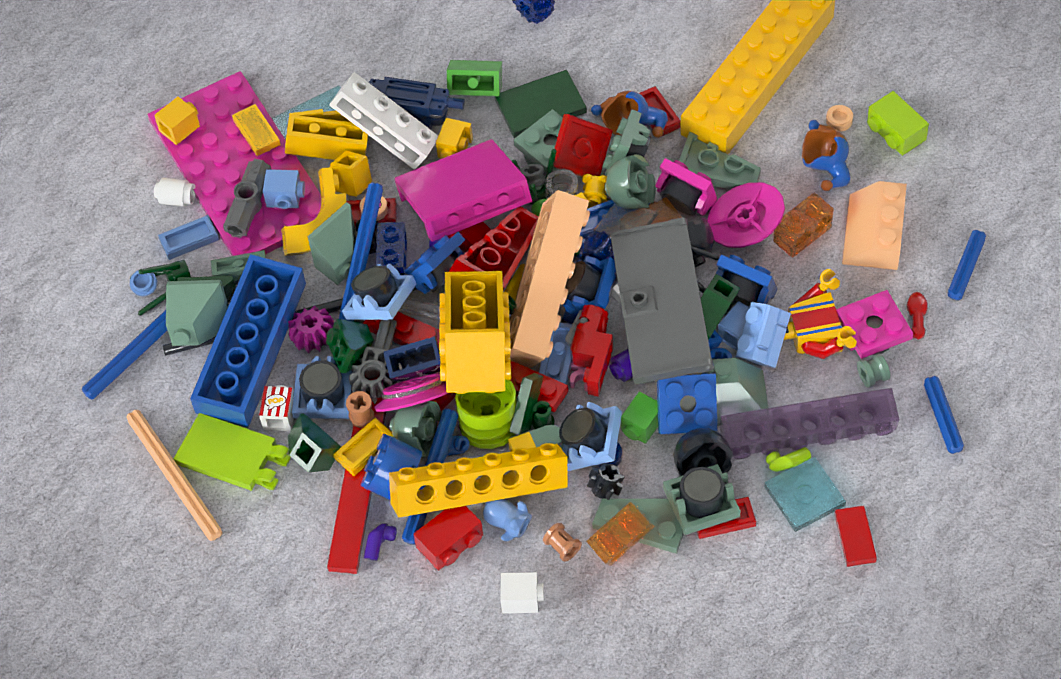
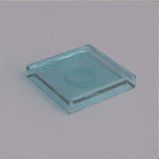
M815 457L766 481L764 484L765 489L795 532L846 506V500Z

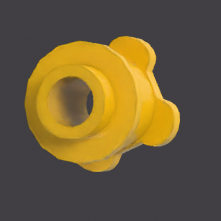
M590 174L583 176L582 181L585 183L583 185V194L589 201L588 208L607 202V196L605 195L607 194L605 190L607 176H592Z

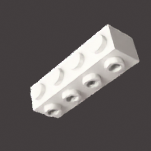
M355 72L342 85L329 105L414 170L428 156L438 138V135Z

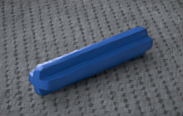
M979 230L972 231L948 289V297L957 301L962 299L984 245L985 232Z
M937 376L928 377L924 381V387L947 450L951 454L959 453L963 450L964 443L940 379Z

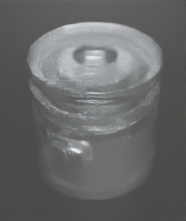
M567 169L552 171L546 179L547 199L557 190L571 195L579 194L578 178L575 173Z

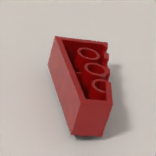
M521 206L516 208L496 228L491 229L483 239L473 244L464 255H460L449 272L502 271L504 290L533 239L539 217Z

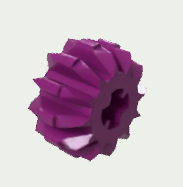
M315 305L311 310L303 307L301 314L294 313V320L288 321L290 340L299 351L305 349L310 354L313 349H317L321 352V346H328L326 336L329 329L333 328L334 319L325 308L319 310Z

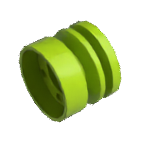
M505 380V391L456 393L455 400L459 428L462 436L469 439L470 445L480 449H494L504 446L508 443V439L515 437L516 434L510 432L517 397L514 385L510 380Z

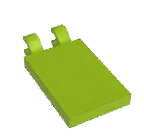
M199 413L173 459L178 466L252 491L255 484L269 490H274L279 480L274 478L276 475L275 471L264 468L269 460L286 467L291 457L287 454L289 449L283 445H277L276 439Z

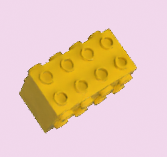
M502 271L445 272V293H440V381H446L447 393H495L505 391V380H511L509 299L508 292H503Z

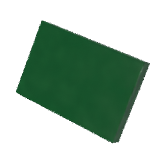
M567 69L500 92L499 96H494L495 102L513 138L519 136L552 109L561 117L564 114L576 117L587 113V107Z

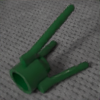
M556 149L551 150L545 174V183L538 187H535L534 183L530 184L529 191L532 202L529 204L531 205L547 198L546 190L550 188V179L557 153ZM512 160V163H513V164L519 169V171H520L521 169H520V167L518 166L517 161H516V160Z
M184 259L138 271L139 274L154 273L155 276L165 274L167 281H177V278L191 277ZM166 292L139 310L138 315H143L166 300Z

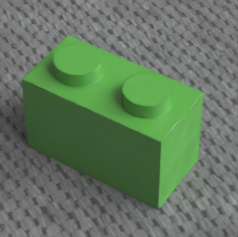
M450 60L447 67V89L449 90V95L499 96L502 89V61Z

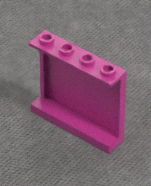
M492 139L394 178L401 202L406 200L424 222L428 238L431 242L532 202L527 179Z

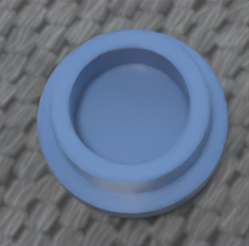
M136 271L130 278V288L138 296H148L157 287V278L154 273L139 274Z

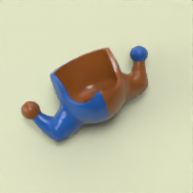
M622 91L617 93L616 96L609 97L602 104L594 105L591 108L594 116L601 114L606 128L612 129V134L615 136H620L617 133V129L622 117L628 119L632 109L642 113L639 120L640 124L656 126L652 130V134L656 138H660L663 135V129L668 121L665 111L648 106L645 98L635 91Z
M811 120L808 125L810 131L807 132L802 145L804 165L808 168L828 171L833 177L831 181L823 180L821 182L823 191H830L832 188L848 185L850 183V173L845 162L849 154L847 139L835 127L822 125L817 120Z

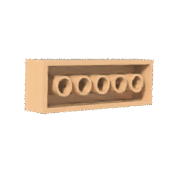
M557 190L542 204L515 298L517 308L514 309L515 312L509 319L510 360L527 368H532L541 363L545 357L548 358L553 348V342L550 341L553 331L557 330L561 316L558 315L560 305L564 304L568 294V289L565 288L567 278L570 279L575 269V263L572 260L574 253L579 251L583 237L579 235L582 226H586L590 216V211L587 210L588 200Z

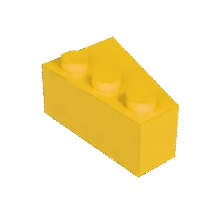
M323 109L289 113L285 154L331 160L337 159L345 151L365 155L368 134L336 110L323 112Z

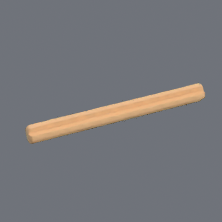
M136 409L128 413L127 420L208 540L214 541L221 537L222 531L220 526L141 411Z

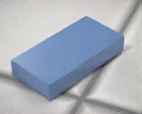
M208 215L158 235L168 260L219 240L218 234Z

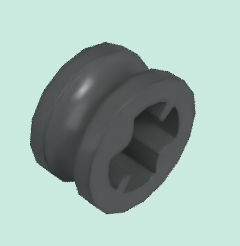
M529 164L520 170L527 179L529 188L531 183L538 187L546 181L543 174L544 167L540 164Z

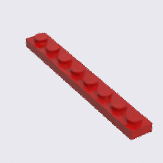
M397 312L392 319L397 322L392 342L404 346L435 336L439 345V329L400 312ZM382 319L365 320L363 324H367L370 332L377 335ZM510 360V381L514 385L516 396L518 397L523 377L533 373L542 375L544 377L537 402H548L551 412L555 413L569 392L568 385Z

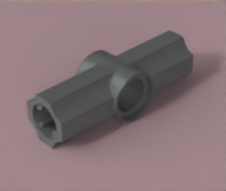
M254 159L249 161L241 182L234 188L235 198L223 225L224 231L232 237L241 238L242 236H247L254 215L262 207L261 197L263 195L266 170H272L271 166L263 160Z

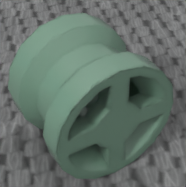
M875 354L868 361L862 359L857 362L859 376L866 387L874 386L876 381L881 380L884 382L890 379L889 366L882 354Z

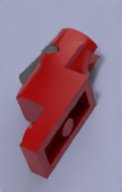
M584 305L575 318L565 338V342L570 346L573 364L586 368L583 382L587 383L588 395L599 397L613 353V335L607 334L609 313L598 306Z

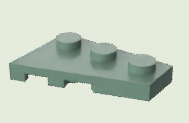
M689 132L679 160L688 167L689 171L695 174L701 172L712 180L713 186L730 190L746 183H758L761 174L760 167L735 154L728 155L718 150L717 145L711 142L706 144L698 140V135Z
M602 499L592 523V528L675 554H677L684 535L668 499Z

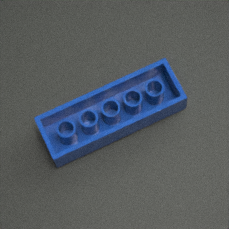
M250 254L190 400L196 414L202 413L228 423L249 428L264 386H266L288 331V321L292 320L306 286L303 268Z

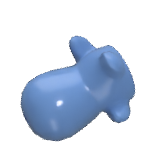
M507 499L486 502L483 509V517L490 525L506 530L501 536L503 541H510L515 537L520 538L525 533L532 515L528 513L524 502L518 501V508Z

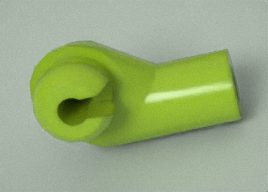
M806 447L782 457L779 452L773 451L767 455L766 462L770 465L769 469L779 472L810 461L811 453Z

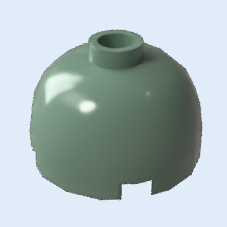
M635 154L616 161L608 171L605 190L611 200L620 208L641 210L650 207L648 204L655 200V178L653 174H648L646 166L650 165L641 155Z
M427 401L399 409L390 422V431L393 437L421 450V457L426 458L429 455L435 437L437 421H440L442 415L441 409L437 402Z

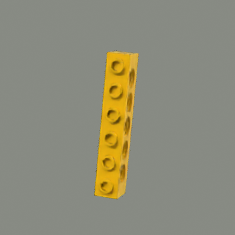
M545 443L540 447L529 449L516 448L511 452L500 454L488 453L477 458H459L454 462H434L425 467H405L399 471L389 473L390 503L398 517H405L567 488V455L558 444Z

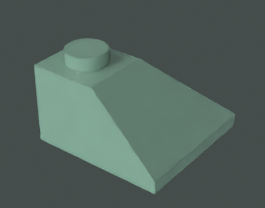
M346 202L307 236L314 267L337 285L348 278L357 238L351 205Z
M221 280L167 282L166 327L172 346L200 345L217 335L228 309Z
M738 358L713 359L714 369L707 371V373H716L717 426L770 422L763 370Z

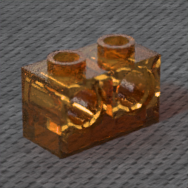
M815 192L782 217V221L774 230L773 242L789 256L795 257L832 228L834 208Z
M629 502L586 542L605 564L612 566L655 526L636 504Z

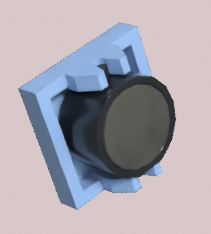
M378 264L377 266L367 268L353 279L351 287L354 295L342 312L346 320L393 319L416 286V281L413 275H400L391 264L387 266Z
M588 402L587 407L577 405L576 409L566 416L559 429V437L563 442L562 450L567 455L568 471L615 460L622 411L617 406L602 409L600 406Z

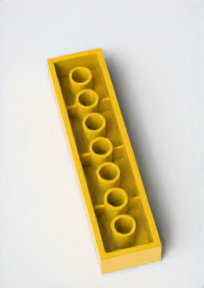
M772 0L682 113L681 135L688 138L689 132L698 135V140L706 144L711 142L718 146V150L729 154L834 18L835 0Z

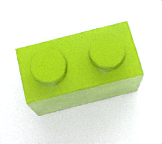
M891 91L869 106L867 123L870 129L880 134L886 140L888 146L897 150L902 156L927 140L929 123L894 91Z

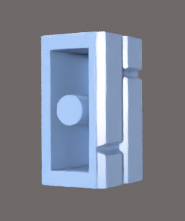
M751 302L750 308L746 312V322L742 336L738 340L736 357L757 365L776 368L791 313L768 304Z

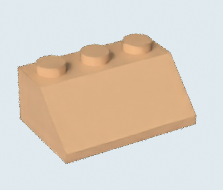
M878 181L850 194L842 264L898 270L907 184Z

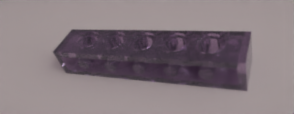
M892 388L724 415L720 418L719 427L721 435L731 447L732 457L740 460L748 458L754 453L762 452L764 455H769L773 451L778 452L779 449L791 447L792 450H798L807 447L808 444L830 445L838 439L848 438V440L854 441L874 433L877 436L888 435L897 429L900 419ZM862 412L870 413L873 419L864 420L859 414ZM840 417L844 420L845 424L836 425L831 421V418ZM809 421L814 423L817 428L808 430L802 423ZM777 426L785 427L788 433L784 435L778 434L774 428ZM755 431L760 437L758 439H750L745 433Z

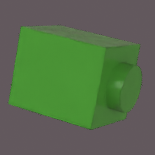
M639 391L621 416V431L629 439L639 440L646 444L658 428L657 400Z

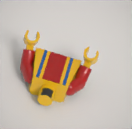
M831 269L824 270L820 275L821 283H816L788 308V312L791 315L786 327L784 340L793 339L796 352L799 354L806 353L825 359L837 352H842L844 345L847 348H854L857 344V340L852 337L856 332L849 326L841 327L831 292L827 293L828 288L835 290L840 286V281L837 278L829 281L835 276V272Z

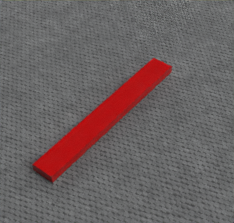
M380 397L377 398L376 404L372 402L371 409L374 411V418H377L384 425L386 411L376 412L374 408L384 400ZM353 426L351 438L363 428ZM365 467L355 476L345 469L327 564L329 572L358 573L372 495L371 491L360 486L366 473L364 471Z

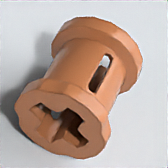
M356 391L348 396L346 407L349 411V420L353 426L364 428L374 419V411L371 409L372 400L363 391Z
M556 523L548 529L542 540L545 545H551L560 554V559L566 562L578 553L582 542L579 539H573L564 530L565 526L562 523Z

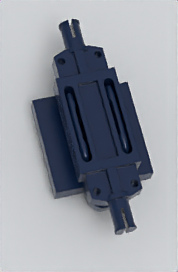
M384 77V80L372 78L368 82L430 130L432 126L444 124L448 116V108L464 110L465 99L451 98L448 89L436 88L435 83Z

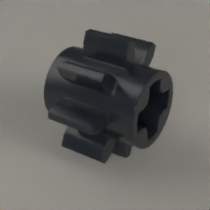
M603 463L599 469L592 467L587 487L592 489L596 497L610 500L613 493L618 496L620 495L625 476L620 475L617 466Z

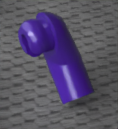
M382 523L368 534L364 559L378 561L381 544L385 540L394 541L397 535V528L395 526H388L387 523Z

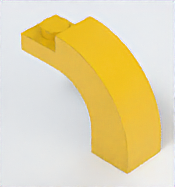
M332 167L321 168L318 171L321 208L317 217L307 224L285 226L281 229L284 256L310 252L307 236L346 203V193L335 194V190H339V181L337 174H333Z

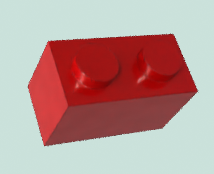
M467 506L443 510L413 535L416 548L439 571L445 565L453 564L458 559L459 554L468 547L476 546L483 536L482 522Z

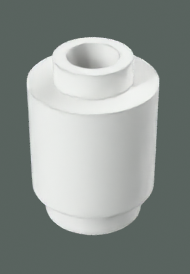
M161 178L160 182L155 184L154 197L158 198L159 204L186 207L187 204L192 205L194 203L195 193L193 189H195V184L189 183L188 180Z

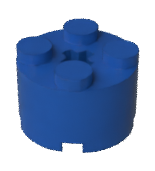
M383 434L376 448L378 450L376 456L371 455L364 469L366 473L360 486L390 500L389 473L399 471L405 467L418 468L422 451L392 436Z

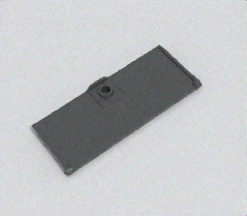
M682 217L610 233L634 384L713 370L714 363L710 353L687 219Z

